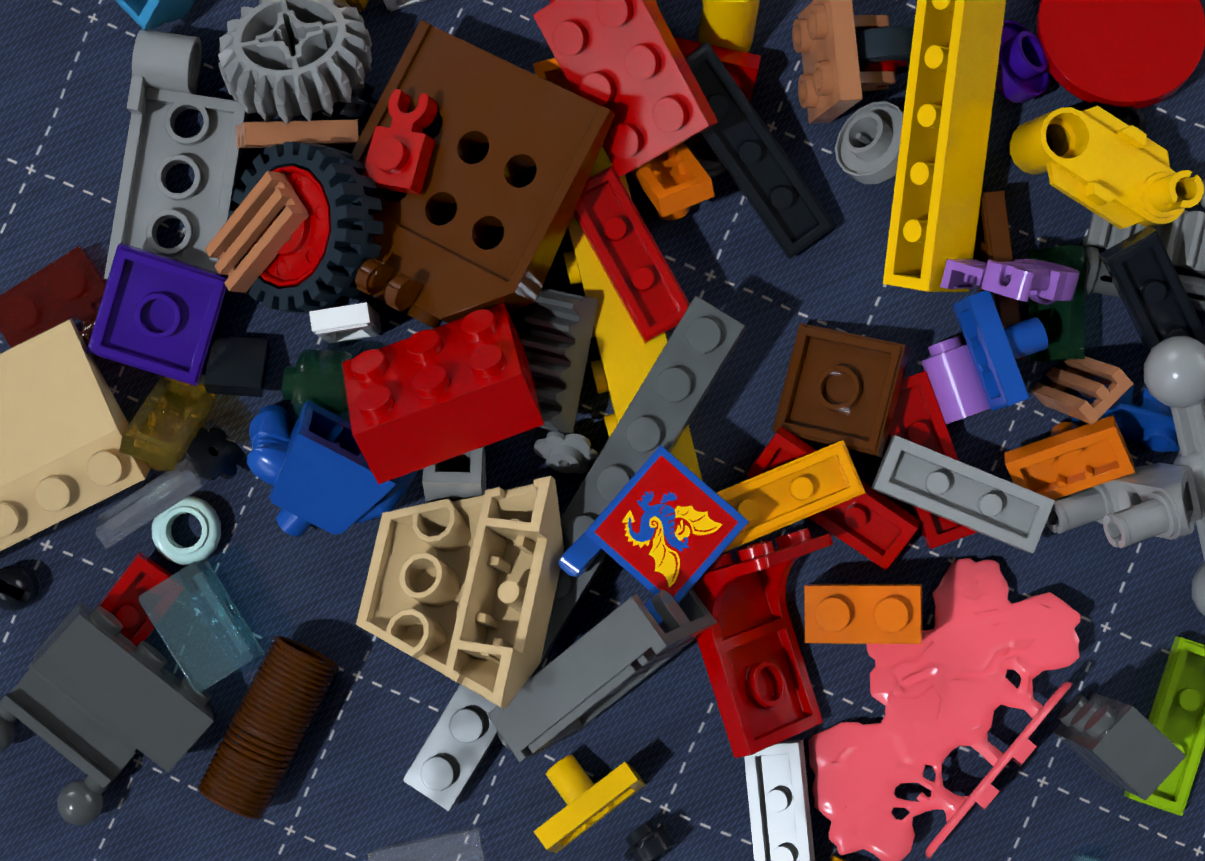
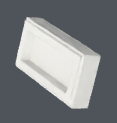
M367 302L309 311L312 332L330 344L375 337L382 333L379 313Z

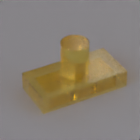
M161 376L122 434L119 452L144 460L152 469L174 471L213 410L217 394L206 393L205 386L201 383L194 386Z

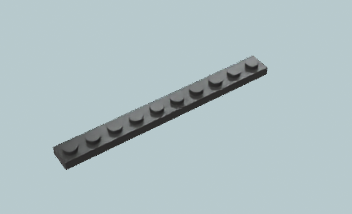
M694 297L562 515L561 527L564 553L590 527L660 445L671 453L745 332L746 325L702 298ZM603 549L579 577L569 576L564 570L560 569L541 662L528 680L536 675L606 560L608 554ZM460 684L402 781L447 811L455 808L498 737L496 727L487 716L497 705Z

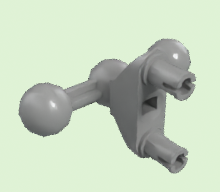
M1175 336L1163 340L1151 349L1144 363V382L1151 396L1164 405L1171 407L1181 454L1175 458L1173 464L1158 462L1153 465L1134 467L1135 473L1055 499L1046 524L1052 532L1061 534L1096 521L1103 524L1105 535L1112 546L1124 548L1154 536L1169 540L1183 537L1193 532L1196 523L1204 562L1199 565L1192 579V599L1198 611L1205 616V345L1188 336Z

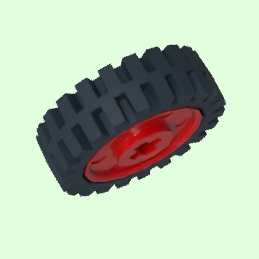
M294 141L284 142V145L276 144L267 148L268 154H259L252 161L256 170H245L240 179L247 188H236L232 200L240 205L267 171L284 173L310 216L303 220L291 235V239L280 248L277 256L250 287L251 289L248 294L255 301L263 302L265 307L293 313H309V311L347 305L349 303L348 297H357L361 290L357 289L355 282L358 269L368 258H379L381 250L380 245L372 243L373 235H383V222L373 220L374 214L383 211L381 199L369 196L377 189L373 178L362 175L367 169L361 162L353 160V155L336 148ZM284 205L283 208L279 211V213L275 216V218L270 222L269 226L272 225V223L276 220V218H277V217L281 214V212L285 209V205ZM229 211L228 219L234 213V211ZM254 242L253 245L248 249L244 256L239 260V264L257 242Z

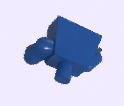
M309 400L303 405L291 435L290 414L286 409L277 405L263 407L249 426L252 451L247 456V464L255 476L272 485L269 499L274 505L282 508L276 516V521L284 532L292 536L300 537L304 535L311 524L333 535L342 534L353 523L361 524L381 517L382 513L395 510L418 474L415 471L378 485L352 435L351 423Z

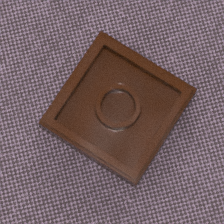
M800 323L772 431L776 432L782 426L800 439L825 445H831L843 440L847 450L883 458L910 348L904 344Z

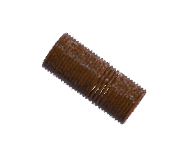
M280 635L273 637L272 646L268 647V652H265L266 657H263L264 661L260 663L261 667H258V672L255 673L256 677L252 678L251 687L247 688L248 692L244 693L243 702L239 703L240 707L234 713L233 723L229 724L230 729L225 730L227 735L222 736L224 741L219 742V748L215 749L216 753L213 754L214 758L210 759L211 763L208 764V768L205 770L206 773L202 775L203 778L200 780V784L197 785L200 793L213 803L237 815L255 820L264 817L263 814L266 812V808L269 807L268 804L271 802V798L274 797L273 793L277 791L276 788L279 787V783L282 781L281 778L287 772L286 767L290 766L289 761L293 760L292 755L297 753L296 749L300 747L299 742L303 741L302 737L308 731L307 727L311 725L310 722L313 721V716L316 715L315 712L318 711V706L321 705L320 701L324 700L325 691L329 690L328 686L332 685L333 676L337 675L336 671L339 670L338 665L323 654Z

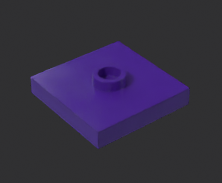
M119 243L87 353L197 386L200 382L227 292L224 282L228 279V276L131 245Z

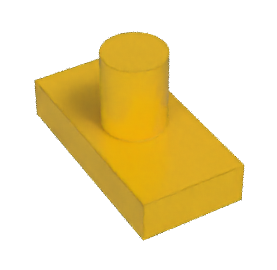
M570 754L555 763L545 774L567 806L533 832L546 850L558 853L646 784L635 769L626 762H623L594 784L573 754Z

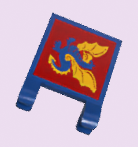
M660 445L590 527L561 556L558 564L569 576L579 577L603 549L654 594L652 597L661 590H665L679 604L746 527L749 521ZM651 597L645 606L660 626L664 621L653 607Z

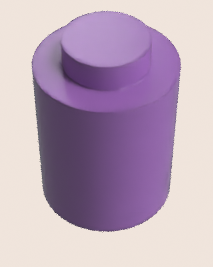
M956 336L929 346L931 358L923 360L921 363L924 371L927 372L945 424L990 409L967 345H963L961 337Z

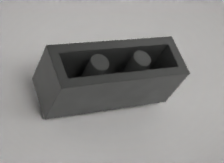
M80 601L34 652L32 667L162 769L169 772L214 722L212 705L208 703L212 698L211 695L191 677L185 676L181 681L164 667L168 664L167 660L147 642L141 641L138 646L133 644L120 633L123 625L109 611L99 605L91 610Z
M1090 692L1086 698L1080 694L1072 699L1058 716L1062 724L1053 732L1102 779L1145 801L1186 757L1180 749L1136 708L1094 692Z

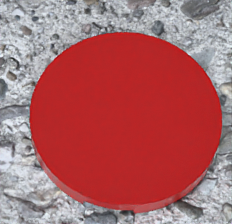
M1040 0L1037 35L1048 60V71L1063 88L1090 104L1096 101L1113 106H1133L1135 109L1157 104L1173 95L1183 86L1195 70L1204 51L1205 14L1200 0Z

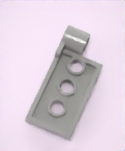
M143 29L137 34L132 55V78L126 108L131 112V119L104 275L106 280H108L119 243L131 245L218 273L214 265L219 259L209 257L205 248L228 220L229 211L234 210L235 202L232 198L238 185L244 149L237 148L236 125L248 122L249 114H247L239 102L196 95L202 59V46L199 37ZM188 109L200 111L203 116L201 131L191 138L178 136L174 126L177 116ZM177 164H188L194 171V182L183 193H172L166 186L167 172ZM170 218L180 219L185 226L183 241L174 248L161 247L156 237L159 225Z

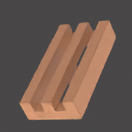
M358 119L312 120L310 122L289 121L288 124L284 121L243 122L236 125L237 148H269L276 144L284 145V142L292 141L324 146H347L357 143L359 139Z
M267 171L205 248L209 257L219 259L214 266L219 274L228 275V279L224 284L231 292L246 293L277 256L280 248L291 239L294 231L310 216L284 173ZM285 205V209H284V210L281 212V214L276 218V220L272 223V225L269 226L270 222L275 218V216L279 213V211H280V210L283 208V206ZM254 242H257V243L254 245V247L250 250V252L245 256V258H244V259L241 261V263L239 264V260L244 256V254H245V253L248 251V249L253 245V243H254Z
M1069 351L1062 358L1068 367L1065 370L1053 367L1046 374L1052 383L1049 386L1037 383L1030 391L1044 406L1093 425L1133 385V382L1119 367ZM1067 388H1070L1072 390L1078 391L1082 396H1085L1087 398L1094 397L1097 399L1090 405L1086 400L1065 393L1064 391Z

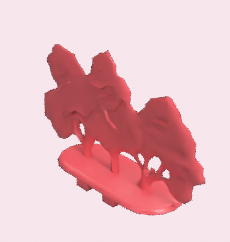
M971 558L958 559L950 565L938 587L932 593L936 606L934 611L935 627L923 631V641L921 644H866L868 655L875 660V667L869 673L871 696L885 705V716L881 723L863 725L859 722H841L813 735L808 740L809 765L815 774L812 786L814 807L831 821L829 840L837 846L838 853L842 856L864 849L874 854L881 861H902L911 852L914 842L913 817L931 810H944L947 823L925 851V855L929 860L975 803L985 810L1000 792L992 785L993 781L1011 760L1021 767L1037 747L1029 740L1030 736L1073 685L1071 682H1064L1044 706L1033 697L1032 680L1042 671L1069 667L1080 658V640L1075 627L1081 621V614L1051 592L1032 596L1017 603H1011L1008 601L1009 586L1001 573L998 562L986 559L975 562ZM1007 670H1015L1020 675L1021 682L1018 689L1005 677ZM1000 705L1025 710L1032 718L1005 753H1002L988 741V731L992 726L994 710ZM958 746H971L993 766L969 796L956 795L943 785L942 764L949 753ZM925 765L932 766L936 774L934 782L923 777ZM901 783H919L931 790L930 797L921 792L917 797L919 802L897 798L894 793L895 788ZM893 808H905L910 813L900 820L896 819L891 812Z

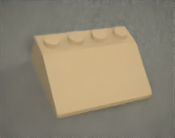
M72 318L0 353V551L145 480L152 468L150 461L92 355L87 353L88 348Z

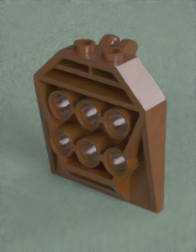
M420 20L351 155L354 156L353 160L365 165L375 126L390 128L393 118L389 114L388 101L395 89H400L411 97L407 110L408 113L416 109L421 93L428 94L437 101L436 116L433 122L423 129L422 133L429 135L430 129L439 121H442L443 125L440 133L433 138L435 144L421 195L408 193L405 198L398 201V191L377 188L369 195L381 199L383 211L374 214L373 220L383 222V235H373L372 243L381 246L379 258H368L361 265L355 282L357 289L374 296L400 312L410 307L407 315L432 328H437L442 320L450 323L464 318L476 310H486L502 303L505 304L508 313L534 304L615 114L604 106L591 102L436 28L428 22ZM489 143V150L485 158L474 164L475 152L480 146ZM536 166L537 172L533 181L525 187H520V179L525 170ZM457 203V211L454 218L449 223L443 225L442 218L445 210L452 204ZM499 227H504L502 241L498 246L489 249L488 240L492 232Z

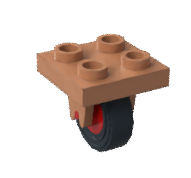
M813 0L797 15L798 19H795L793 23V46L796 53L802 54L804 73L799 77L798 97L801 107L807 108L809 124L832 122L863 99L862 92L888 89L889 85L896 83V74L909 71L914 27H890L889 15H854L852 0Z

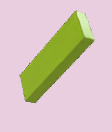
M1175 636L1148 721L1180 749L1186 757L1146 801L1126 790L1124 796L1183 816L1205 747V645Z

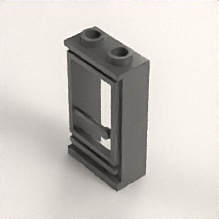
M692 588L679 604L665 590H661L652 597V605L664 621L660 626L637 594L626 600L528 680L506 709L496 706L487 714L496 727L502 744L513 752L519 762H522L575 735L581 728L682 650V647L691 643L694 640V636L707 631L716 624V620Z

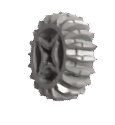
M259 0V5L255 8L241 7L240 19L227 21L228 32L219 38L220 53L218 57L220 62L218 66L228 93L233 96L235 102H239L244 107L247 114L258 112L265 122L277 115L286 124L299 115H303L310 122L312 113L324 110L332 115L334 103L337 101L351 103L352 90L364 88L365 74L371 72L372 54L370 47H372L369 31L365 29L363 18L358 13L357 7H350L346 0Z

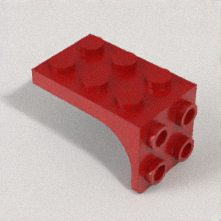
M549 0V5L533 14L573 92L591 102L610 109L615 114L602 146L619 178L630 174L718 123L713 110L667 26L656 0Z
M809 528L798 530L775 538L778 548L775 549L772 541L763 540L735 549L738 560L734 562L731 553L722 554L692 587L717 622L707 631L696 635L734 758L753 755L823 723L788 613L786 582L791 567L800 556L833 545L830 533L811 538Z

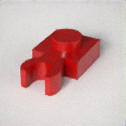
M395 89L388 101L389 114L393 118L390 128L375 126L364 165L367 170L362 175L373 178L377 188L421 195L435 140L422 132L423 129L433 122L436 116L437 101L428 94L421 93L416 109L408 113L407 110L411 97L402 90Z

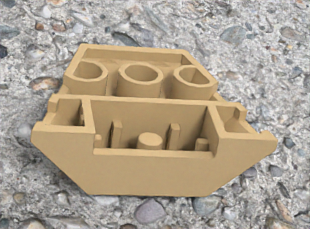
M547 476L534 479V484L508 490L497 487L485 490V494L453 502L449 499H443L382 513L356 625L481 695L497 706L506 709L541 662L561 569L558 562L565 551L555 478Z

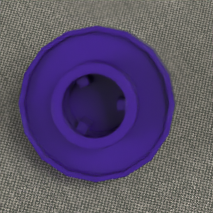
M1005 20L1003 22L995 91L1013 103L1024 104L1046 91L1049 84L1048 60L1037 36L1016 21Z

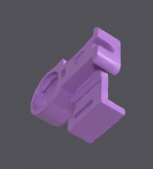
M947 259L941 287L946 289H974L975 283H977L976 285L981 286V289L1009 298L1028 302L1030 297L1032 301L1049 305L1055 301L1073 300L1080 272L1064 265L1036 259H1015V262H996L988 259L987 263L975 259Z

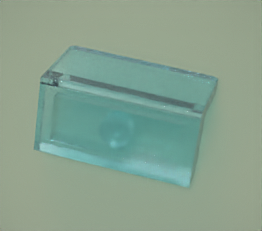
M207 559L194 561L139 597L141 606L196 693L203 692L236 670L249 665L265 655L262 647Z

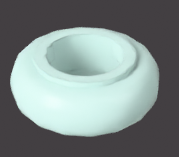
M178 496L167 501L156 512L152 522V539L157 551L167 560L179 565H194L207 559L215 551L221 538V522L216 510L205 500L194 496ZM186 513L194 515L202 526L200 539L190 547H183L177 544L171 533L174 520L179 515Z

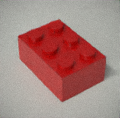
M504 303L486 310H476L459 320L431 330L419 331L407 339L379 349L364 351L355 358L342 362L352 435L378 485L544 425L527 355Z

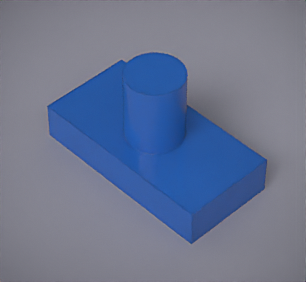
M987 290L968 296L953 304L991 410L1001 409L1029 399L1016 360L1048 348L1047 334L1041 321L1037 317H1032L1003 328L992 295Z

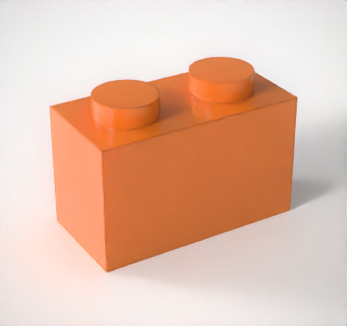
M807 584L804 586L805 643L921 644L923 641L922 584Z

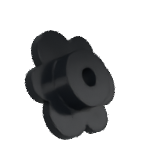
M191 426L185 433L187 444L183 448L182 453L186 460L193 463L197 474L203 479L210 481L216 480L219 476L225 479L233 478L237 473L236 465L243 458L240 447L234 442L228 441L225 433L219 428H211L208 431L201 426Z

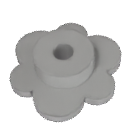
M555 431L549 432L546 439H538L533 448L538 456L546 459L548 466L561 473H586L589 471L590 465L594 464L599 456L596 450L590 448L591 442L586 437L579 434H568L565 436Z

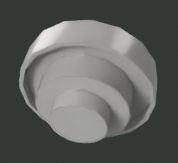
M886 101L872 102L859 108L846 120L838 133L835 145L837 163L845 173L863 184H879L896 175L904 111Z

